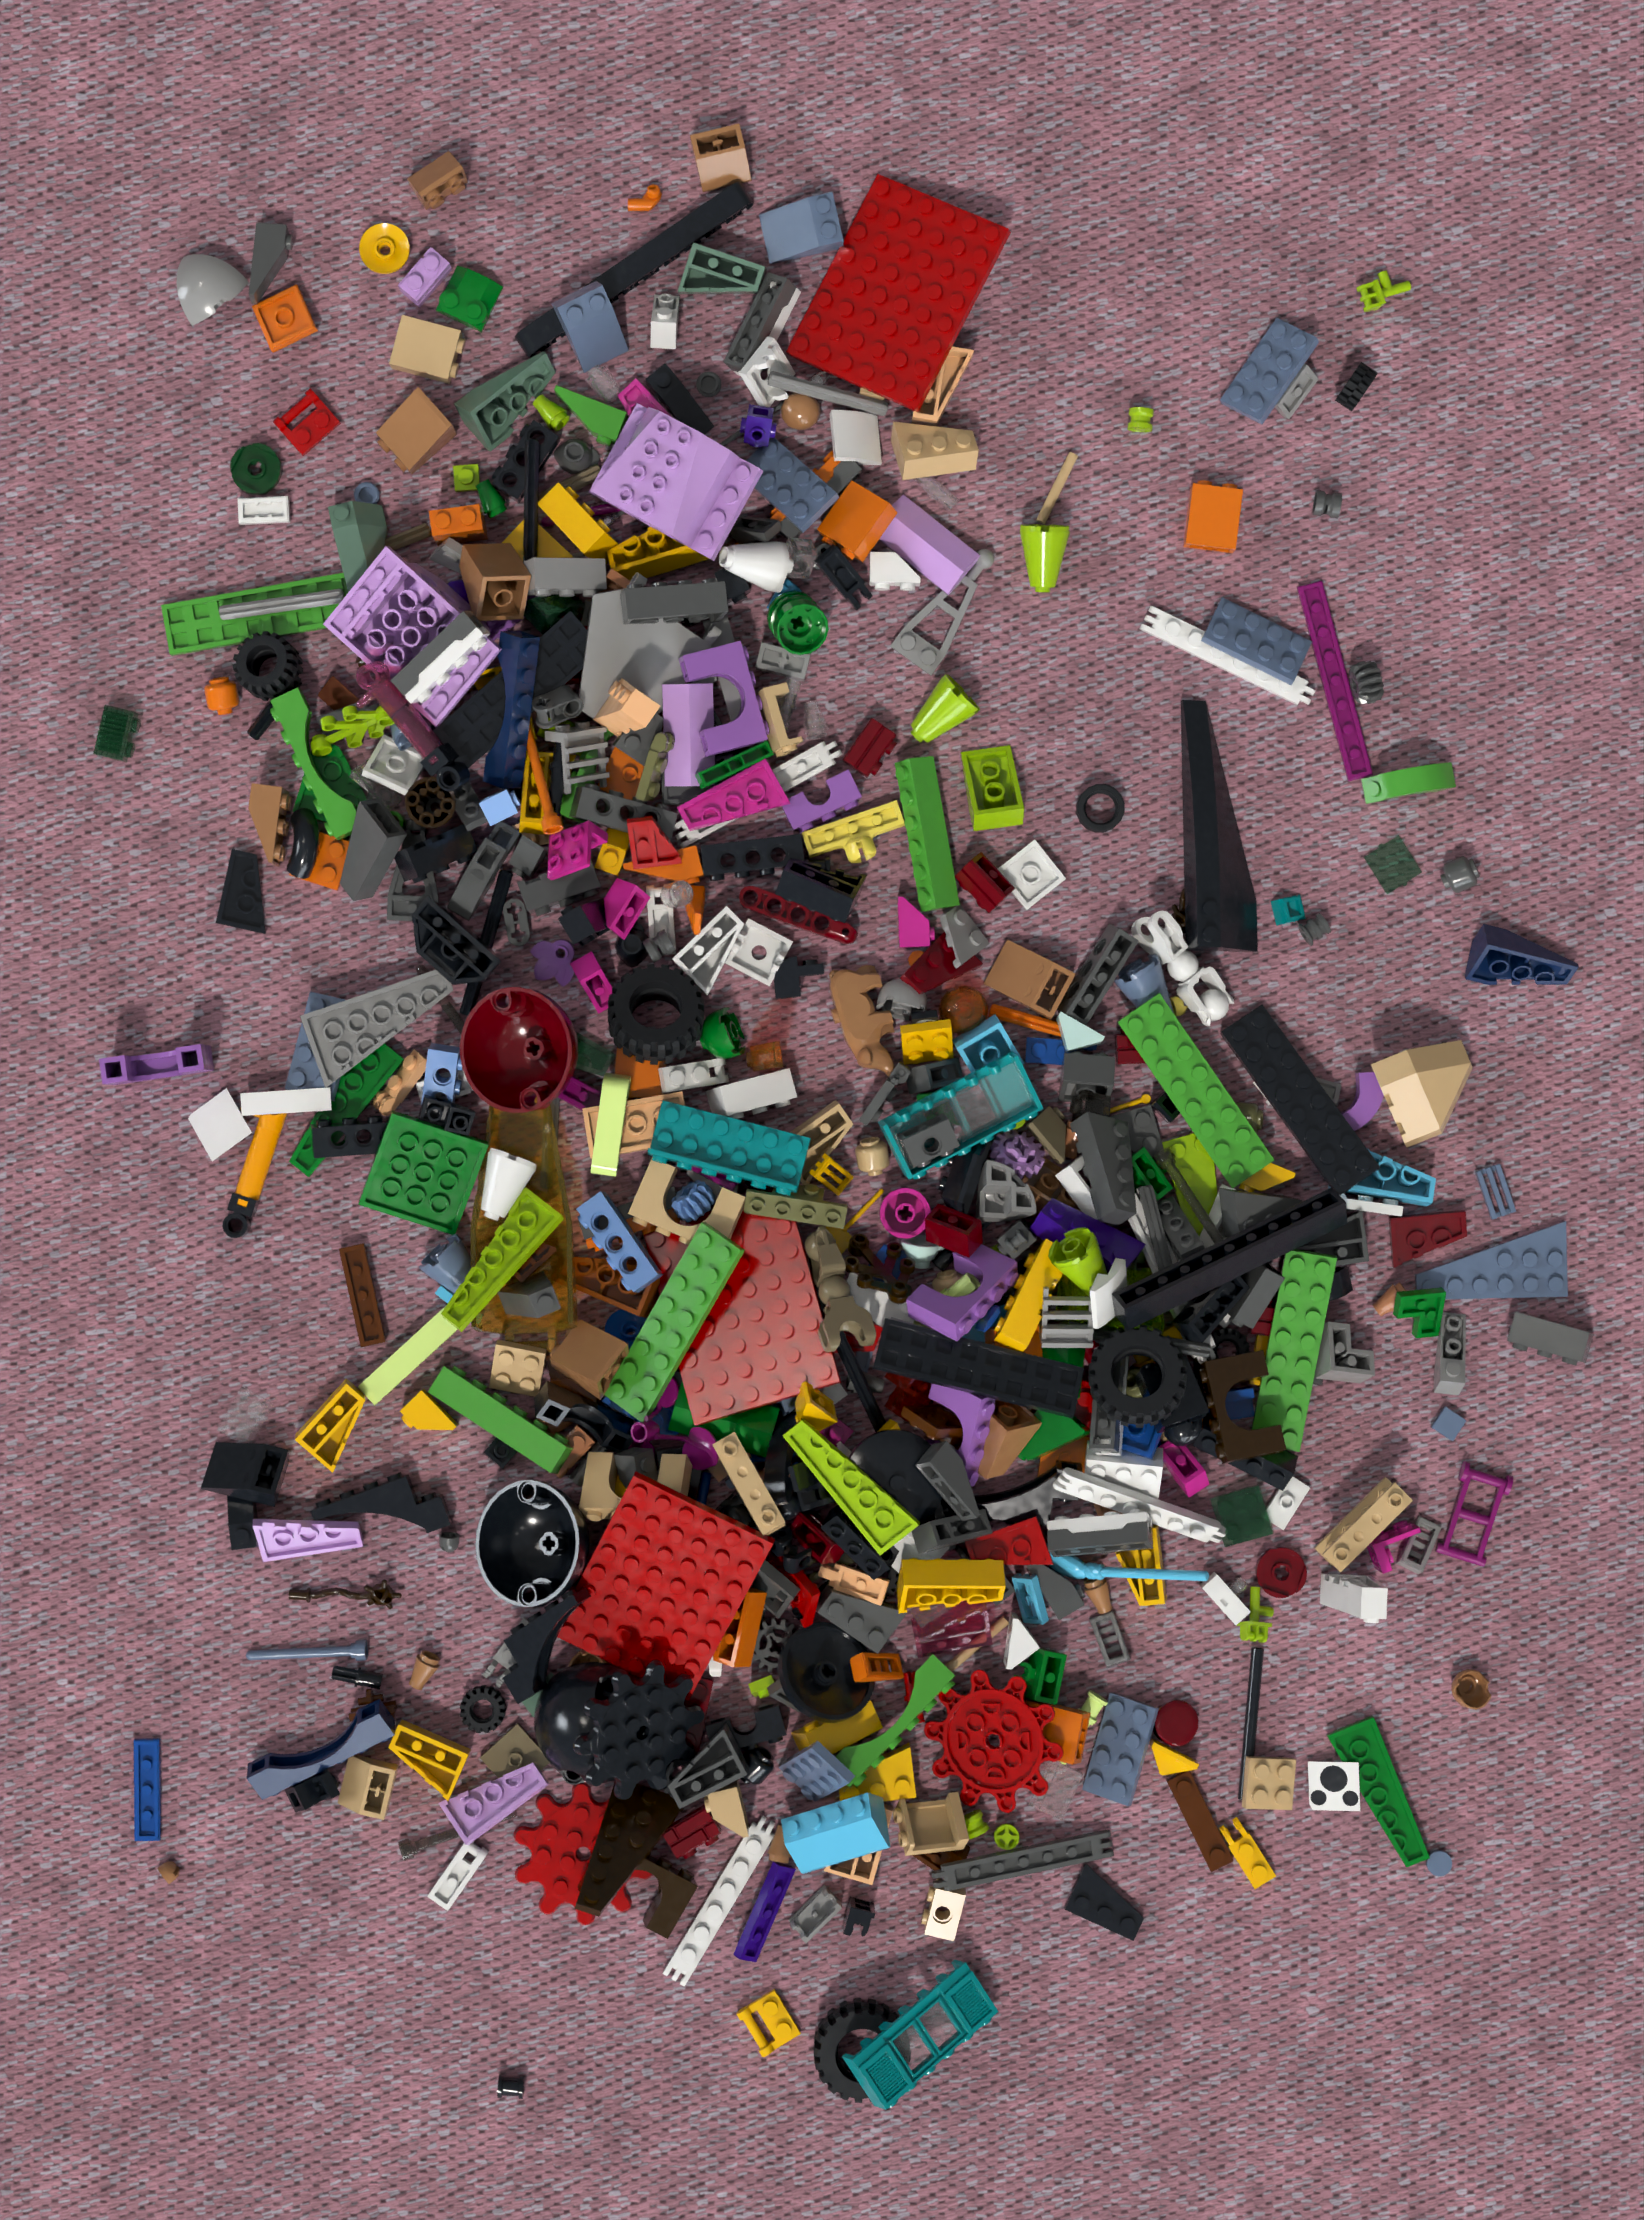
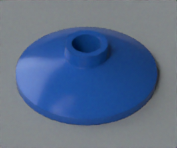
M620 1309L608 1318L605 1324V1332L626 1342L630 1349L647 1318Z

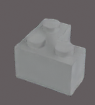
M1326 1322L1320 1344L1315 1378L1360 1384L1375 1376L1374 1351L1351 1348L1350 1324Z

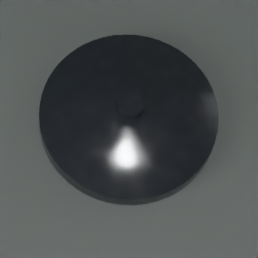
M883 1430L863 1439L851 1452L849 1459L920 1522L919 1525L932 1516L942 1500V1496L915 1466L931 1446L922 1437L905 1430Z
M815 1622L806 1628L801 1627L784 1643L778 1660L779 1680L789 1701L801 1713L820 1722L837 1723L856 1715L869 1702L875 1685V1681L855 1682L852 1674L850 1658L861 1652H868L866 1647L833 1623Z

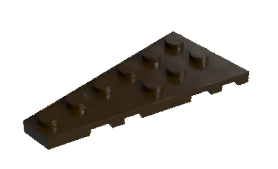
M614 1782L575 1909L598 1917L603 1913L617 1895L619 1889L629 1880L634 1870L639 1867L667 1828L673 1824L675 1818L685 1808L679 1809L676 1801L670 1797V1794L636 1784L632 1796L629 1799L621 1800L614 1795Z

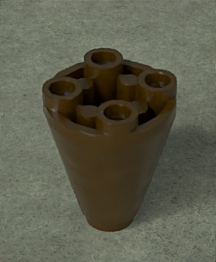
M425 777L416 781L408 789L405 795V808L409 817L416 824L425 828H437L446 824L452 818L456 809V797L453 791H445L440 788L436 777ZM433 803H439L440 810L436 809L433 812L431 810V805Z

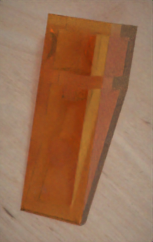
M780 1041L750 1046V1052H746L747 1067H753V1072L783 1068Z

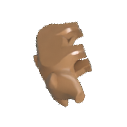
M872 965L861 966L857 971L847 969L832 970L829 973V990L834 1009H831L834 1023L840 1024L844 1040L861 1067L881 1070L889 1077L895 1066L888 1051L880 1044V1038L887 1033H895L893 1018L890 1010L875 1012L873 1002L867 995V992L871 989L883 987L880 975L877 974L875 967Z

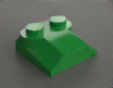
M457 266L445 291L439 297L436 312L482 333L503 286L473 270Z

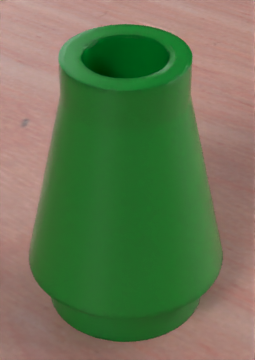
M489 479L476 485L484 514L487 513L488 517L492 518L507 510L505 506L507 502L494 488Z

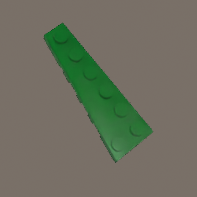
M384 1043L342 1075L335 1101H331L332 1110L318 1111L315 1114L289 1162L307 1177H311L325 1159L313 1157L311 1124H316V1120L331 1119L332 1123L342 1122V1118H358L403 1063L404 1058ZM335 1131L331 1135V1141L338 1143L345 1134L341 1131Z
M1370 1716L1326 1734L1342 1762H1359L1360 1792L1404 1865L1410 1867L1430 1859L1374 1717Z

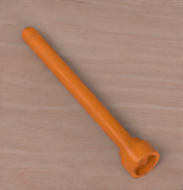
M530 723L527 752L544 813L541 825L544 834H555L563 829L561 817L553 810Z

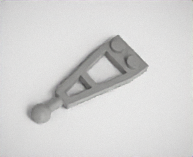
M988 549L977 551L980 555L979 559L968 574L953 589L954 591L960 584L968 588L959 610H956L944 601L949 595L941 591L904 626L890 646L930 676L940 665L950 648L978 586L974 581L983 569L991 567L994 563V555ZM936 607H939L954 618L940 650L912 631Z

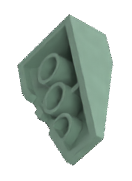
M543 351L472 389L454 405L464 424L482 445L491 452L512 434L514 429L510 426L518 415L521 417L525 416L528 412L525 409L528 401L532 396L538 397L556 372L546 352Z
M349 501L328 507L348 592L384 549L388 528L382 505Z

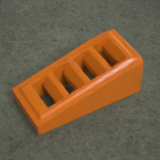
M686 885L684 906L694 935H699L701 933L705 907L706 888L704 886Z
M861 1652L850 1658L855 1682L904 1678L899 1653L877 1654ZM888 1661L890 1662L891 1672L889 1670Z

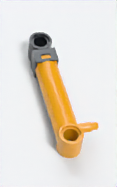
M288 1113L252 1115L258 1117L259 1120L236 1190L232 1193L227 1210L233 1211V1213L225 1217L222 1225L225 1234L231 1238L243 1237L251 1229L249 1217H255L261 1191ZM235 1218L240 1219L243 1223V1228L240 1232H235L231 1227V1222Z

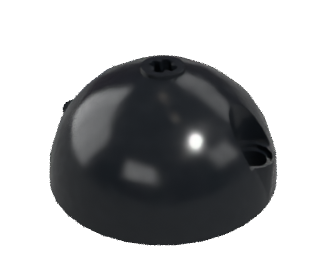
M540 1480L517 1481L498 1491L483 1510L478 1523L475 1542L478 1566L489 1588L505 1602L520 1607H544L549 1602L556 1600L566 1593L582 1575L587 1563L590 1546L587 1522L578 1505L562 1490Z
M583 1662L571 1665L554 1675L538 1697L534 1714V1731L538 1746L548 1762L562 1774L563 1779L568 1784L586 1783L585 1775L594 1764V1756L592 1754L579 1755L573 1750L575 1740L580 1736L588 1734L593 1727V1720L584 1714L583 1706L591 1698L603 1701L611 1696L613 1686L607 1679L611 1678L616 1670L622 1669L620 1667L601 1662ZM641 1726L636 1732V1736L640 1737L646 1727ZM611 1777L605 1780L603 1783L615 1781V1779Z

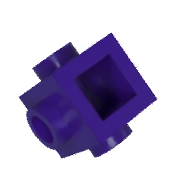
M749 404L747 418L742 417L740 433H745L743 443H748L753 447H768L769 438H775L777 423L772 422L774 408Z

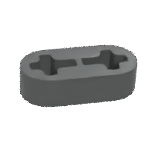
M510 899L503 907L507 937L511 944L524 946L529 942L531 934L527 910L521 900ZM513 903H516L517 907L522 908V911L518 912L519 921H514L513 914L508 913V909L512 908ZM516 924L520 925L522 932H526V936L522 937V942L512 938V934L516 933Z

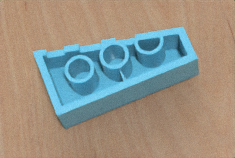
M1368 1149L1381 1168L1345 1192L1379 1199L1398 1200L1402 1203L1427 1207L1433 1203L1436 1178L1409 1166H1404L1393 1161L1391 1158L1381 1156Z

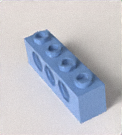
M436 1043L430 1044L427 1053L422 1101L424 1095L436 1097L435 1094L441 1092L447 1096V1101L455 1103V1097L460 1095L462 1080H458L459 1070L463 1071L460 1047ZM445 1068L449 1070L451 1076L448 1078L440 1076L438 1069Z
M600 1191L576 1209L580 1214L577 1216L578 1220L585 1229L589 1227L594 1234L592 1237L593 1242L600 1250L602 1248L608 1255L606 1258L608 1264L613 1270L618 1269L622 1275L620 1280L628 1291L632 1290L639 1293L663 1275L606 1192ZM602 1216H606L609 1221L607 1228L604 1230L600 1229L598 1221ZM619 1236L623 1241V1246L620 1250L616 1251L613 1248L612 1242L614 1238ZM631 1257H634L637 1261V1267L634 1271H629L627 1268V1261Z

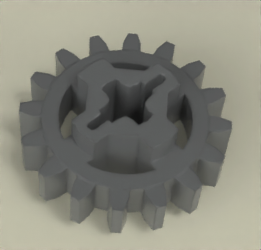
M772 1617L771 1624H768L765 1620L762 1621L763 1628H759L754 1649L756 1653L752 1658L753 1661L760 1659L759 1668L767 1665L769 1673L773 1668H777L778 1672V1661L768 1660L767 1657L772 1656L779 1660L780 1655L776 1648L771 1649L772 1637L777 1643L782 1641V1649L786 1640L796 1632L793 1631V1622L787 1626L785 1625V1618H782L780 1623H776L775 1617ZM774 1629H781L787 1633L781 1635L775 1633ZM765 1634L767 1638L766 1645L760 1648V1640Z

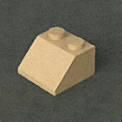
M738 1780L704 1797L706 1812H711L714 1820L743 1838L749 1837V1823Z

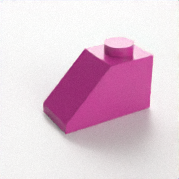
M616 878L604 898L606 926L621 939L625 940L651 897L637 885Z
M903 896L898 897L899 949L930 947V942H935L934 927H929V920Z
M591 951L573 961L570 965L599 1014L608 1009L609 995L612 994L613 987Z
M1167 1441L1158 1447L1163 1448V1462L1188 1498L1209 1485L1206 1471L1186 1446H1175Z

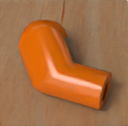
M655 184L649 185L647 192L642 198H628V211L652 210L661 200L662 193L660 187Z

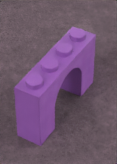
M741 641L690 653L678 659L685 684L709 677H722L734 684L740 694V711L732 722L699 732L705 757L768 740V723L761 716L760 710L763 709L760 696L755 694L753 687L756 685L753 671L748 669L746 661H749L747 648L745 646L742 647Z
M203 1044L177 1047L173 1051L137 1056L122 1055L99 1059L102 1084L120 1085L214 1071L211 1046Z
M982 1244L970 1258L953 1252L955 1271L963 1275L967 1272L973 1274L981 1284L977 1290L965 1296L951 1297L921 1284L906 1299L908 1317L955 1341H958L964 1334H967L972 1326L986 1315L995 1302H999L1003 1294L1015 1285L1019 1277L1017 1261Z
M931 1384L928 1398L951 1409L961 1422L963 1441L959 1450H956V1453L963 1460L971 1487L975 1486L978 1480L980 1461L984 1456L985 1440L990 1431V1419L995 1410V1399ZM933 1439L926 1440L930 1445L940 1442Z

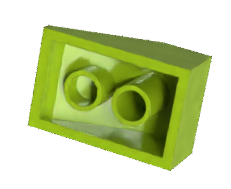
M1011 746L961 752L973 831L1022 825L1024 805Z

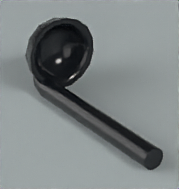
M1196 1357L1193 1362V1373L1203 1395V1384L1200 1383L1198 1378L1200 1363ZM1202 1419L1164 1431V1436L1175 1446L1192 1444L1201 1432Z

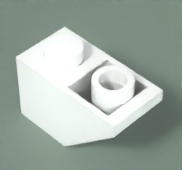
M667 293L661 295L654 294L650 348L676 349L680 296H673Z
M870 552L869 586H875V590L880 591L890 590V586H900V590L912 591L915 590V586H920V577L896 552Z

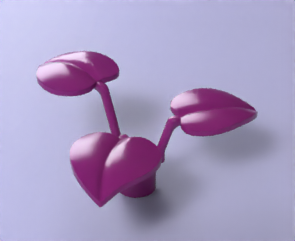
M672 1377L657 1403L656 1409L650 1415L645 1416L644 1421L636 1422L632 1425L631 1436L634 1441L629 1448H653L655 1456V1448L650 1441L655 1439L685 1441L682 1454H687L693 1469L704 1470L716 1466L719 1456L712 1444L717 1441L709 1430L703 1427H694L690 1430L689 1437L660 1434L659 1425L652 1420L661 1411L662 1407H671L677 1400L678 1385L674 1377Z

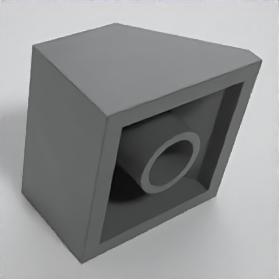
M1078 1051L1064 1053L1058 1101L1108 1105L1114 1087L1115 1057L1103 1053L1085 1055Z

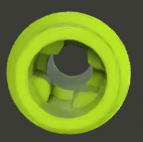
M543 394L539 395L533 402V406L537 409L549 429L559 431L568 423L570 417L567 415V410L549 400Z

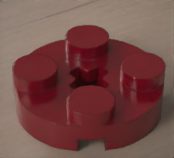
M1287 1547L1268 1549L1261 1555L1256 1564L1255 1574L1258 1584L1267 1594L1276 1598H1286L1299 1592L1307 1579V1569L1304 1561L1297 1552ZM1281 1565L1285 1566L1284 1570L1288 1572L1287 1576L1277 1579L1275 1569L1280 1568Z

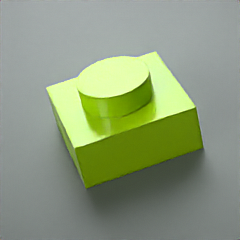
M479 465L453 466L455 492L478 491L476 485L480 483Z
M772 1675L749 1683L748 1686L751 1694L754 1697L759 1696L761 1699L769 1696L767 1687L776 1681Z

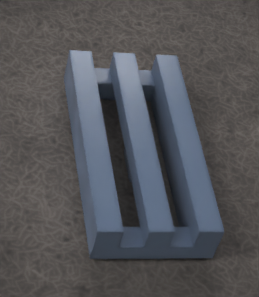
M1496 1164L1476 1171L1475 1174L1491 1220L1516 1212L1501 1165ZM1492 1171H1496L1508 1206L1507 1209L1504 1208ZM1483 1174H1487L1499 1212L1495 1213Z

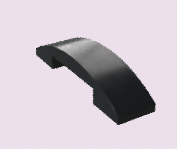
M796 1412L782 1416L778 1421L766 1454L764 1485L776 1506L790 1504L793 1485L789 1477L788 1466L791 1465L794 1449L785 1440L783 1435L797 1424L795 1420Z

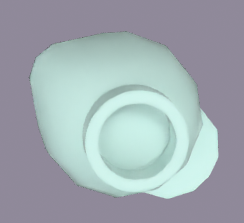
M926 1235L901 1239L906 1255L915 1261V1268L919 1269L929 1268L930 1261L935 1259L939 1250L945 1249L926 1241Z

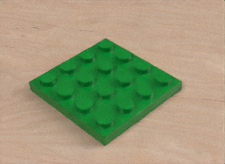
M392 1110L358 1205L454 1235L476 1181L489 1142L472 1136L445 1131L442 1126Z

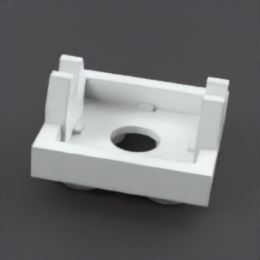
M767 336L739 372L757 404L763 407H770L775 400H785L789 396L785 392L787 390L769 386L768 377L762 380L760 376L761 369L768 368V376L771 371L790 376L796 374L776 339Z
M748 918L725 964L770 987L775 973L785 959L793 941ZM757 945L763 946L767 951L766 957L762 960H756L752 956V949Z

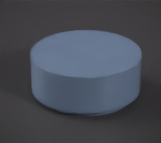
M363 482L356 487L354 498L358 502L377 504L380 500V492L374 484Z
M1443 1850L1431 1851L1429 1853L1430 1859L1426 1860L1427 1869L1435 1876L1448 1874L1452 1868L1451 1857Z

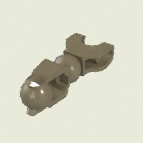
M819 1226L817 1231L812 1232L806 1238L805 1252L809 1257L814 1285L819 1287V1297L826 1304L823 1309L825 1317L818 1329L822 1347L825 1352H835L841 1342L840 1331H849L854 1334L861 1346H871L876 1339L872 1316L866 1309L858 1306L853 1296H850V1285L843 1278L846 1264L838 1249L836 1240L825 1226Z

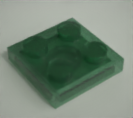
M1259 1484L1210 1498L1216 1520L1221 1523V1526L1226 1528V1535L1222 1537L1225 1547L1274 1534Z

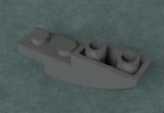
M502 821L495 825L488 838L483 840L472 858L447 909L468 921L471 919L494 883L497 872L520 838L521 833Z

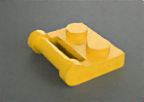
M775 1989L736 2013L739 2020L744 2021L759 2046L758 2051L762 2057H766L775 2049L801 2034L800 2029ZM755 2011H758L774 2037V2040L769 2043L751 2015Z

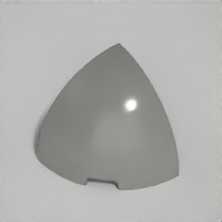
M192 254L183 257L177 271L176 283L180 304L187 319L193 326L216 313L218 307L224 302L235 298L249 282L238 270L221 259L204 254Z
M986 1160L978 1185L976 1218L981 1220V1222L1017 1220L1034 1215L1036 1213V1204L1029 1185L1023 1183L1015 1174V1170L1007 1165Z

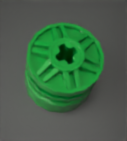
M795 590L784 592L776 597L769 606L767 613L768 627L781 646L788 652L797 655L809 654L820 648L826 640L829 630L828 620L816 602L806 593Z

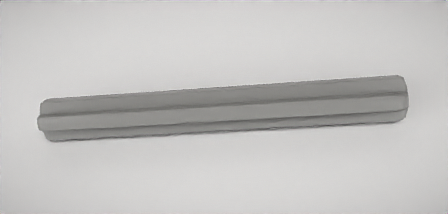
M771 371L768 376V385L879 416H885L888 410V403L882 400Z
M334 589L223 605L219 607V615L222 620L339 604L344 599V592L342 589Z

